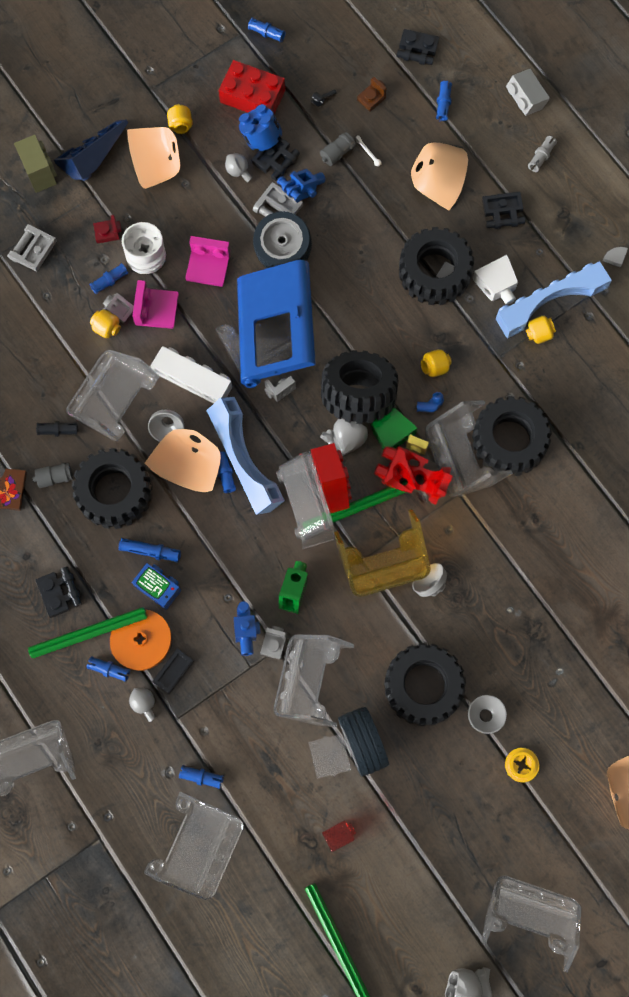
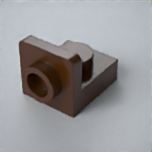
M373 77L371 85L357 96V100L371 112L386 99V85L381 80L378 81Z

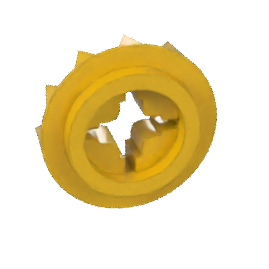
M517 748L512 750L506 757L505 768L508 776L514 781L524 783L532 780L537 775L539 761L531 750ZM524 757H526V758H525V765H526L528 768H530V770H529V769H522V770L518 773V771H519V770H518L519 766L516 765L515 762H517V761H518V762H521L522 759H524Z

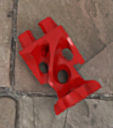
M384 447L381 457L390 460L389 465L386 467L377 464L373 473L382 479L381 483L407 493H412L413 490L423 491L429 495V501L434 505L437 504L439 498L446 495L448 485L453 477L450 475L451 468L442 467L438 471H431L423 468L425 463H428V459L402 447ZM414 459L419 464L418 466H412L409 464V461ZM416 475H422L424 479L422 484L416 481ZM405 478L407 485H402L399 480Z

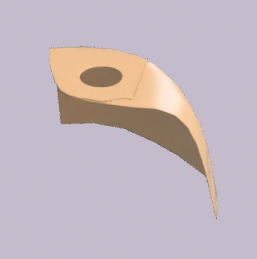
M169 128L127 129L131 158L139 183L143 188L146 189L167 181L179 172L180 159L177 139ZM173 141L175 143L176 153H174L173 151ZM170 154L172 156V160L168 159Z
M428 143L421 150L411 170L414 187L437 204L450 210L457 201L465 181L468 166L467 152L462 148L448 144ZM430 159L434 160L432 165H429ZM423 161L422 169L416 172L417 165Z
M176 429L169 432L160 441L145 464L154 473L174 484L198 492H208L213 490L221 457L218 447L197 431ZM190 435L199 437L201 443L194 442ZM192 447L198 449V452H193Z
M629 756L613 763L607 770V776L620 825L629 829ZM615 794L619 797L618 801H616Z

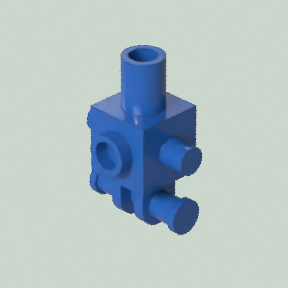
M304 169L299 172L293 171L289 181L284 176L277 180V184L282 186V190L290 198L293 197L294 201L298 203L302 199L315 197L317 185L325 183V176L322 172L313 175L308 169Z
M242 601L237 607V617H234L235 641L240 642L241 655L249 656L254 654L253 641H256V634H260L259 621L255 622V615H250L248 603Z

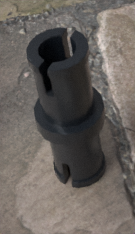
M59 421L54 423H37L36 433L37 435H55V437L60 435H78V423H60Z

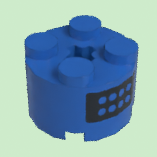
M264 104L239 117V130L251 150L259 149V151L270 149L278 142L279 134L282 136V128L274 113Z

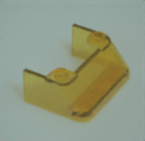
M412 509L408 510L412 529L401 533L399 536L400 547L362 558L357 548H345L338 531L334 532L344 571L354 595L359 597L417 581L429 575L431 568L421 524Z

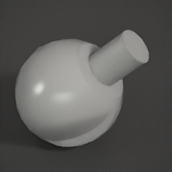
M239 153L227 155L225 161L226 171L234 177L241 175L248 182L252 176L247 172V159Z
M134 688L129 698L132 710L139 714L144 713L149 722L156 718L151 709L155 703L152 692L145 688Z

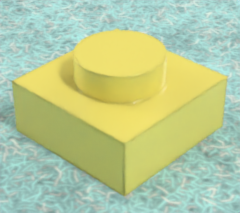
M410 435L406 448L418 455L420 453L425 455L429 442Z

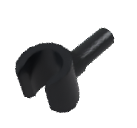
M334 89L322 96L315 92L312 95L313 99L311 102L319 107L324 103L325 99L337 94Z

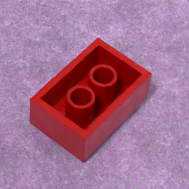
M233 60L218 90L220 103L247 113L256 109L257 106L264 104L275 114L285 93V78Z
M334 443L310 449L315 480L326 515L350 508L349 500L352 499L348 480L349 474L347 467L343 465L344 461L341 450H337Z

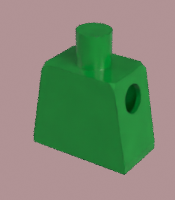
M395 408L387 416L384 415V418L371 423V430L382 450L386 446L392 448L401 446L409 439L410 435L414 436L417 432V427Z
M296 561L294 568L287 569L279 594V609L299 613L308 581V573L305 572L307 568L306 563Z

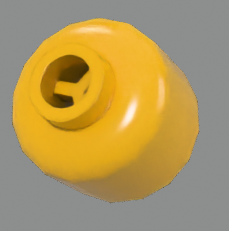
M177 104L168 110V125L173 132L184 134L192 127V115L187 106Z
M105 309L96 311L90 321L92 330L104 338H110L112 335L116 336L121 328L119 317Z
M545 315L530 320L528 322L529 328L526 329L529 340L534 339L536 344L553 339L556 332L551 317L547 318Z
M441 349L427 352L421 360L422 371L429 377L446 374L451 365L450 356Z

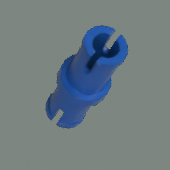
M251 18L248 23L249 30L258 32L265 38L270 37L279 42H282L285 38L286 32L273 27L269 22L263 23L255 18Z
M442 81L440 83L436 115L437 120L440 116V121L448 119L449 105H451L452 101L450 98L452 83H449V81Z
M121 263L110 272H104L102 277L89 285L93 292L98 294L106 287L115 285V282L127 275L128 271Z
M223 451L220 452L218 477L221 478L223 492L231 493L236 490L232 477L233 469L229 466L227 452Z
M93 656L88 660L90 664H87V669L102 673L104 677L108 678L111 676L127 682L129 676L126 675H130L131 672L130 669L114 665L112 661L106 662Z
M182 765V771L179 774L180 779L197 782V785L200 786L204 784L221 789V783H223L224 779L223 775L206 772V769L202 768L198 770Z

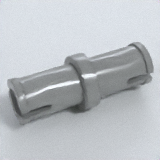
M552 136L546 137L541 147L536 149L535 156L528 164L530 170L536 165L532 170L533 172L539 171L544 161L548 160L551 150L557 144L555 138L549 143L553 138Z

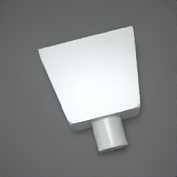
M507 255L474 271L473 281L491 301L502 298L504 303L509 305L516 300L512 292L516 290L518 281Z

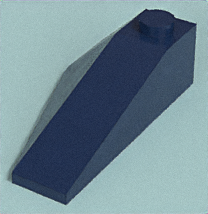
M127 119L113 122L98 131V136L83 140L84 145L75 149L73 147L68 149L53 161L72 179L82 181L89 179L92 176L91 173L97 170L127 126Z

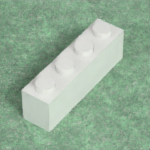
M162 346L151 364L153 373L212 403L217 402L220 398H226L232 389V383L228 376L222 373L219 375L214 373L209 366H201L189 356L183 357L171 347L167 349Z

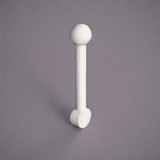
M359 135L356 136L355 141L358 144H360L363 147V149L368 153V155L373 159L375 166L379 167L381 165V160L377 159L373 155V153L362 142V139Z

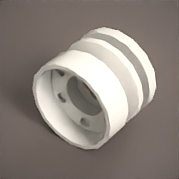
M147 222L132 224L125 230L122 235V246L128 266L139 274H150L159 270L166 259L160 230L155 225Z

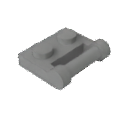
M272 182L255 203L253 211L265 217L272 214L273 212L264 207L265 203L278 211H285L296 215L303 207V202H295L293 197L290 198L281 187Z
M28 224L24 229L23 236L13 251L8 253L7 257L37 272L57 240L55 237ZM31 236H35L29 244V246L27 247V249L25 250L24 254L21 256L20 253L24 249L25 245L27 244Z

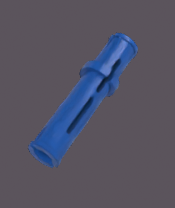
M121 538L119 542V551L156 558V560L164 559L178 563L181 557V550L164 547L163 544L153 545Z

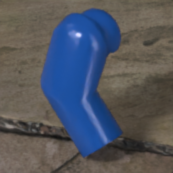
M435 392L428 402H417V412H435L444 402L443 394Z

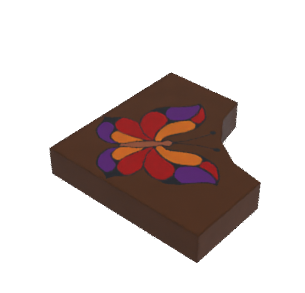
M5 469L3 476L0 478V509L21 511L27 475L25 470Z

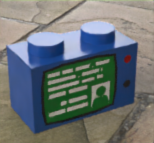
M146 563L131 583L167 610L181 592L178 586L180 583L171 576L166 578L162 575L163 570L155 564L150 566Z

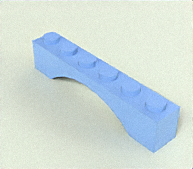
M600 261L595 264L589 263L583 267V270L579 272L573 271L561 281L559 279L555 280L549 287L545 289L539 288L527 298L523 296L515 304L501 307L498 310L496 321L505 336L509 338L523 331L533 313L548 301L567 295L593 296L607 289L612 280Z
M235 397L220 398L207 409L209 417L256 515L269 513L285 500L277 484L265 477L249 456L243 437V413Z

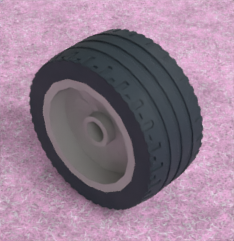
M280 211L267 215L258 223L254 232L253 246L259 261L266 268H271L295 260L307 261L311 253L312 240L307 225L299 216Z
M366 707L358 708L338 717L345 744L361 777L389 766L383 743Z

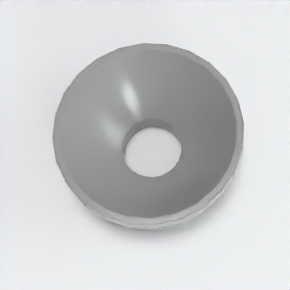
M166 409L155 412L148 422L150 435L159 442L172 430L184 429L182 417L178 413ZM164 417H170L173 420V423L169 425L165 424L162 421V419Z
M433 563L424 567L413 581V590L422 597L436 596L446 586L447 572L439 563Z
M482 695L470 704L468 719L476 731L483 734H492L500 730L505 724L507 717L506 708L498 698L491 695ZM482 710H489L491 712L492 719L489 722H484L480 719V712Z

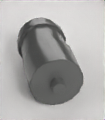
M345 132L334 142L320 151L322 161L332 166L344 154L351 151L355 146V141L351 135Z
M65 462L51 467L35 469V477H33V481L37 482L39 488L73 480L70 463Z

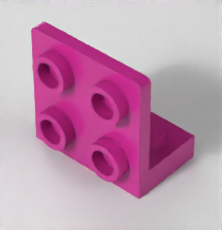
M191 236V255L186 273V281L223 287L231 253L229 242Z
M138 280L132 315L135 325L173 329L177 311L178 292L147 288L146 281Z

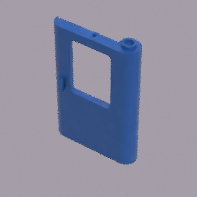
M295 260L240 276L237 279L241 383L247 388H254L260 384L263 378L316 365L309 263L305 260ZM290 313L292 357L288 360L257 367L255 323L259 320Z

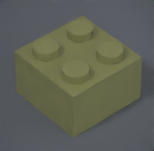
M32 135L15 142L14 145L35 192L37 193L56 185L54 177L57 174L42 140L38 141L36 136Z

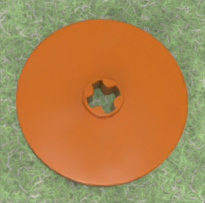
M146 610V619L111 632L110 648L112 654L122 666L136 671L151 669L162 662L170 650L172 636L169 625L162 616L151 610ZM142 635L145 640L142 641V644H139L136 640Z

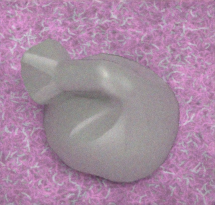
M341 418L335 422L333 430L328 429L326 432H323L320 438L328 444L334 443L336 449L341 450L342 456L365 443L368 438V429L362 424H356L353 421L351 423L345 422V419Z
M483 967L481 970L477 969L475 973L465 968L452 971L449 975L445 997H492L489 982L490 969Z

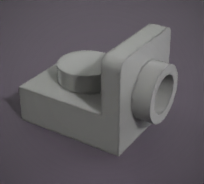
M118 293L113 296L109 295L103 302L105 305L103 309L118 316L122 324L133 312L134 306Z
M291 376L287 379H281L276 384V387L268 379L264 381V391L270 399L274 398L277 402L296 389L295 381Z
M277 626L266 628V635L260 652L261 655L281 659L287 638V633L283 632V628Z

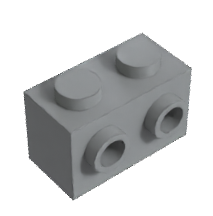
M531 69L513 75L506 85L508 92L512 95L525 116L542 110L550 99Z

